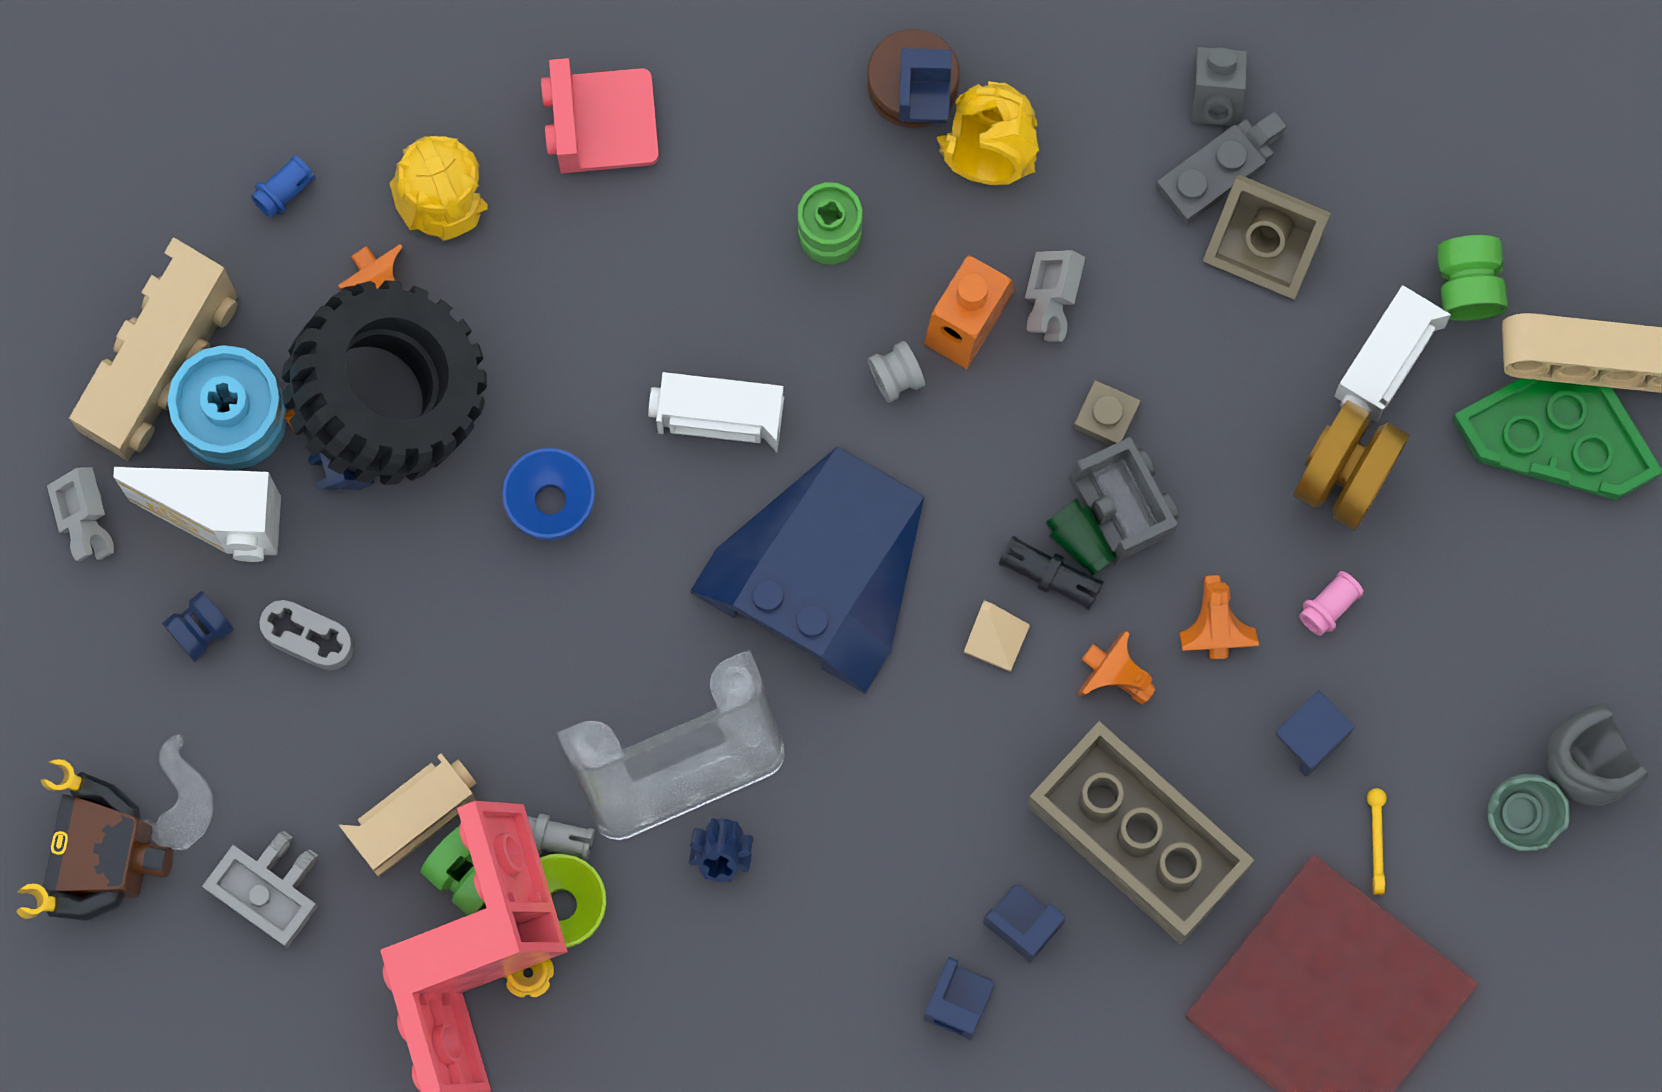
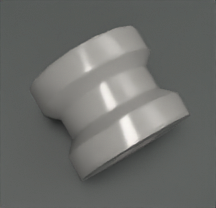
M905 341L895 344L892 352L884 356L876 353L867 358L874 380L888 403L897 400L900 392L908 388L918 390L925 386V380L919 364Z

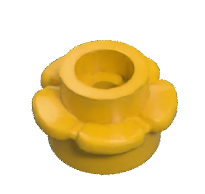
M550 959L528 967L533 970V975L530 978H526L523 975L525 969L504 976L507 978L506 986L513 995L521 998L526 995L534 998L543 995L550 987L549 979L554 975V967Z

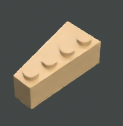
M174 237L164 252L172 257V260L163 276L156 277L151 275L141 292L145 295L141 306V314L138 318L133 317L130 320H125L116 335L117 338L113 350L117 355L114 361L105 359L100 363L69 417L77 431L126 461L130 459L134 451L141 452L148 445L155 431V427L152 424L162 409L169 410L167 399L170 385L179 368L186 360L201 350L210 348L208 340L218 326L223 328L230 322L238 306V302L235 301L238 295L225 268Z

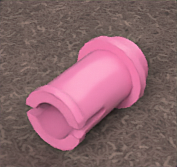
M1340 571L1336 575L1337 577L1313 601L1306 600L1302 605L1304 610L1299 614V617L1303 624L1316 635L1322 636L1326 631L1333 632L1336 628L1335 621L1363 595L1364 591L1361 585L1344 571Z

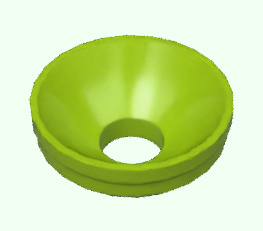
M550 854L541 857L540 860L550 894L566 891L571 893L577 901L575 913L570 918L559 921L566 947L570 948L579 945L594 934L605 916L607 900L602 879L592 866L576 856Z

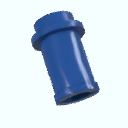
M294 155L265 184L258 182L255 185L256 192L251 195V198L255 205L269 218H272L276 213L282 215L286 212L284 206L309 183H312L316 177L311 173L312 170L298 156Z

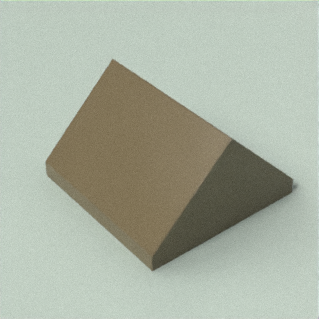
M1238 174L1203 262L1295 300L1322 239L1331 213Z

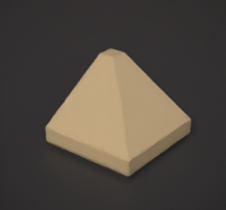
M984 600L964 653L1011 672L1030 625Z

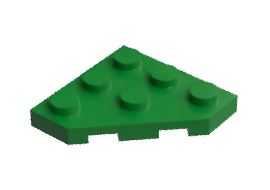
M1520 378L1457 412L1452 418L1477 462L1609 499L1618 500L1657 479L1662 474L1661 467L1614 390L1610 387Z

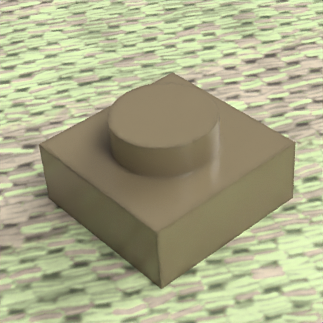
M1095 380L1074 423L1073 429L1112 446L1124 440L1141 400Z

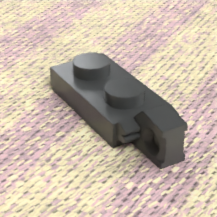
M1275 111L1253 127L1247 119L1238 125L1235 124L1156 182V188L1185 224L1190 223L1230 193L1238 174L1250 179L1264 169L1266 162L1274 154L1269 146L1285 135L1284 130L1287 126Z

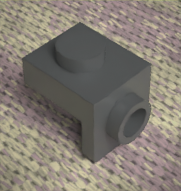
M1197 47L1191 119L1193 123L1233 126L1241 123L1246 92L1247 51L1230 50L1222 47Z

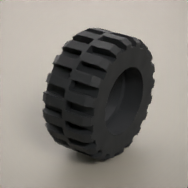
M385 280L378 289L372 281L356 284L351 291L343 289L333 295L324 306L318 309L294 339L288 350L290 357L283 365L282 379L285 383L289 384L283 390L282 397L284 407L286 409H294L295 415L289 422L296 435L304 432L309 439V443L305 448L315 458L319 453H322L330 460L327 467L340 475L348 469L354 472L353 479L355 481L370 484L376 476H380V482L383 485L399 484L405 476L411 481L422 477L432 467L437 468L468 437L475 427L474 421L482 413L485 400L480 394L487 388V373L485 370L477 368L484 359L480 345L478 343L471 345L468 336L472 330L465 320L462 319L457 322L449 314L453 308L442 299L437 304L427 298L429 292L414 285L410 291L402 290V283L400 281ZM357 347H375L386 350L403 360L415 374L421 388L423 398L421 415L413 419L400 420L382 416L368 408L356 396L348 381L345 368L347 351Z

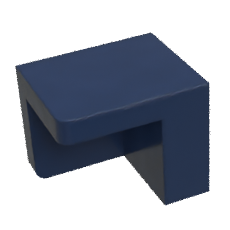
M901 48L899 122H948L952 50Z
M1318 690L1278 728L1276 736L1303 763L1299 770L1307 777L1350 736L1355 726Z
M1015 885L994 910L991 909L986 914L983 924L1031 963L1062 927L1066 916L1051 903L1045 907L1020 885Z
M948 957L924 1013V1020L972 1040L994 988V982L959 967L958 960Z

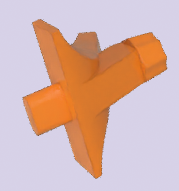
M399 244L378 259L374 257L368 246L353 254L351 258L360 271L338 285L339 291L353 289L356 284L368 281L374 282L378 289L385 280L395 281L393 277V264L398 254L402 251V245Z
M1220 575L1204 577L1200 614L1190 628L1179 632L1183 651L1209 649L1210 659L1228 658L1229 648L1259 646L1256 629L1239 621L1228 605L1231 599L1230 587L1226 583L1221 582Z
M1127 631L1121 632L1106 653L1094 644L1088 648L1081 660L1094 670L1079 689L1077 695H1086L1098 687L1117 686L1142 705L1152 697L1155 691V686L1151 683L1152 677L1149 673L1138 667L1128 654L1127 643L1130 633Z

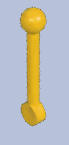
M1374 788L1367 793L1366 797L1368 804L1372 807L1373 894H1384L1382 806L1385 805L1387 796L1382 789Z

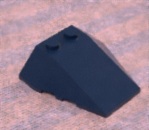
M836 447L717 547L690 593L733 618L739 613L821 660L822 670L866 694L892 650L924 496L843 449Z

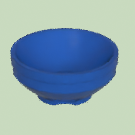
M543 448L531 451L515 461L508 470L503 482L502 497L509 519L519 530L533 538L551 541L572 535L584 525L594 506L595 488L589 469L579 458L562 449ZM545 488H557L565 494V505L558 513L545 514L536 507L537 495Z

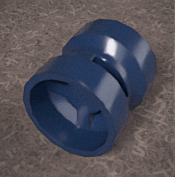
M200 591L189 600V608L183 613H173L162 622L163 626L194 662L207 652V645L214 639H223L234 630L228 620L203 591ZM193 614L208 630L209 633L207 635H205L201 628L191 618Z

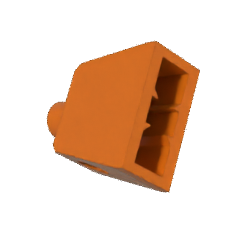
M968 255L931 314L924 346L967 370L1015 293L1012 279ZM946 327L956 331L962 339L955 338L945 331Z

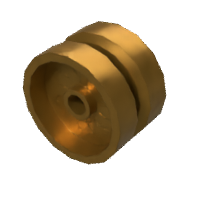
M1347 400L1331 427L1328 425L1325 427L1305 463L1307 469L1297 485L1293 496L1317 508L1325 503L1336 484L1343 487L1332 508L1333 519L1356 531L1397 461L1410 434L1387 422L1379 426L1368 446H1365L1360 441L1371 422L1370 412Z

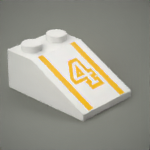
M114 467L113 477L130 502L227 554H233V559L244 562H260L264 560V555H278L281 495L269 472Z

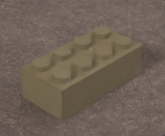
M1100 721L1096 723L1029 796L1027 807L1180 945L1247 873L1254 862V859Z

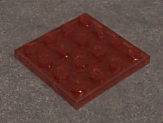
M1313 854L1189 1010L1185 1018L1278 1092H1394L1478 983Z

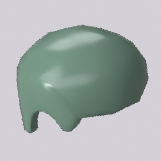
M1522 773L1508 778L1493 792L1487 804L1489 827L1502 844L1519 852L1548 848L1561 832L1568 828L1570 822L1569 800L1556 783L1539 774Z

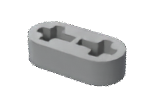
M286 600L274 601L261 613L259 620L260 630L267 642L276 649L320 669L329 671L345 666L352 657L354 650L353 640L346 628L336 621ZM287 613L292 614L291 621L297 628L302 629L303 632L299 636L290 631H284L281 637L276 636L277 630L271 623L274 618L283 619ZM332 634H337V642L342 647V650L339 653L331 651L327 658L321 657L322 650L320 646L310 641L312 635L329 640Z

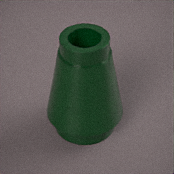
M1078 498L1074 499L1045 522L1052 531L1048 536L1084 568H1087L1092 576L1116 558L1110 550L1111 547L1090 506L1087 505L1084 508Z

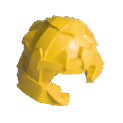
M990 81L988 85L981 86L977 84L961 94L955 101L957 105L952 133L937 137L940 145L938 152L944 156V161L952 171L970 181L987 185H1009L1024 176L1034 173V163L1039 152L1037 134L1034 128L1038 125L1035 111L1028 98L1005 82L997 83Z
M424 136L415 140L416 142L403 149L404 155L400 162L396 163L395 176L389 183L398 213L409 230L418 229L428 235L438 236L442 241L458 237L477 226L481 213L488 209V204L480 197V193H474L479 186L478 167H480L474 153L464 144L460 143L458 138Z

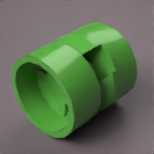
M824 182L813 186L803 195L798 205V240L802 250L812 260L821 264L836 265L852 257L862 242L861 203L858 196L849 187L840 183Z
M1468 235L1452 238L1438 244L1436 248L1438 270L1441 272L1442 278L1448 280L1440 289L1442 309L1451 314L1449 320L1477 321L1490 319L1506 313L1508 310L1506 281L1496 276L1503 271L1502 241L1498 237L1490 235Z
M457 827L434 849L422 865L420 873L441 893L451 890L453 892V904L468 916L486 909V905L475 888L474 875L476 871L474 866L464 877L460 874L461 870L469 862L473 864L470 851L461 840L459 827Z

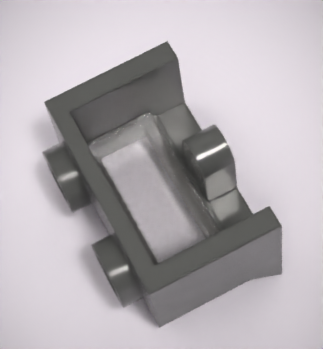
M1131 437L1077 461L1069 476V480L1084 508L1087 505L1090 506L1111 547L1110 550L1116 556L1112 560L1115 566L1131 555L1171 537L1178 526L1176 522L1178 512L1172 498L1168 493L1160 492L1152 477L1155 471L1149 455L1144 449H1137Z

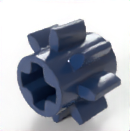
M711 818L705 830L694 828L690 844L692 848L689 864L699 865V870L705 879L716 882H731L737 870L741 872L749 871L753 836L744 835L742 828L738 824L739 822L729 819Z

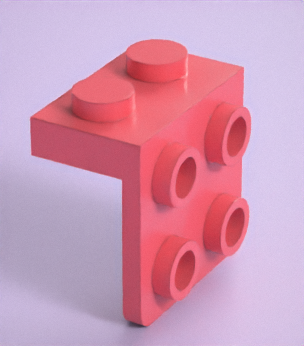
M569 58L549 60L550 77L541 78L544 108L553 107L554 124L545 125L548 155L557 154L561 174L650 166L658 161L659 151L651 73L647 69L639 68L572 75Z

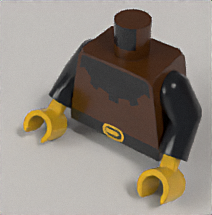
M56 759L48 761L49 764L57 765L63 770L64 779L58 785L41 779L43 787L52 791L68 788L71 789V795L62 794L43 887L33 883L27 884L17 891L20 894H32L37 900L36 909L26 907L17 909L16 912L20 917L30 919L42 911H47L50 917L84 921L92 920L118 908L124 898L138 897L143 875L165 878L169 876L173 865V849L167 846L150 844L152 826L141 820L140 809L114 784L84 772L75 775L73 767L65 760Z

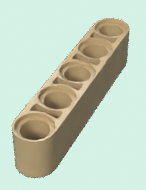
M1531 313L1509 316L1502 322L1504 372L1511 377L1662 393V327Z

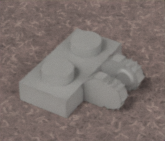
M282 831L272 840L271 844L257 861L232 845L202 887L288 948L318 908L316 903L300 893L296 888L307 877L317 862L319 855L310 849L302 853L282 880L270 871L281 857L286 854L293 838L285 831Z

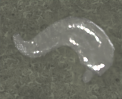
M179 734L171 737L164 743L159 756V763L164 773L178 790V800L169 811L160 814L157 822L149 819L143 820L152 826L151 840L160 846L171 847L173 850L187 849L204 835L214 815V793L205 778L180 756L179 749L186 743V739Z

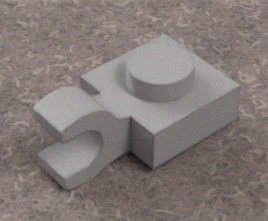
M1073 250L1035 253L1025 299L1034 304L1027 320L1028 332L1045 333L1044 340L1047 342H1063L1068 327L1067 319L1063 312V305L1075 304L1085 262L1084 256Z
M93 467L75 468L47 485L59 533H70V549L74 559L82 561L92 555V547L94 548L97 560H102L113 554L114 544L111 536L96 521L104 516L105 513Z

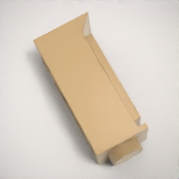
M439 754L437 756L440 761L438 766L435 767L431 762L358 819L361 824L360 826L339 825L378 877L382 876L459 816L458 807L476 801L470 788L477 783L458 759L450 765L445 757Z

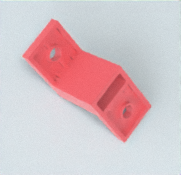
M473 801L457 808L461 820L459 826L460 837L464 846L470 851L476 871L474 875L475 888L481 899L485 901L486 909L380 950L384 962L383 978L394 996L399 1014L397 1026L402 1038L407 1042L413 1062L412 1078L420 1092H491L463 992L568 952L524 804Z

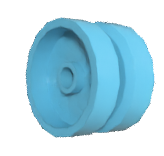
M226 345L203 349L186 360L171 381L167 399L171 421L192 455L210 467L230 471L253 467L270 456L283 439L287 424L285 420L287 409L284 407L282 390L264 360L250 351ZM229 406L230 411L222 413L223 409Z

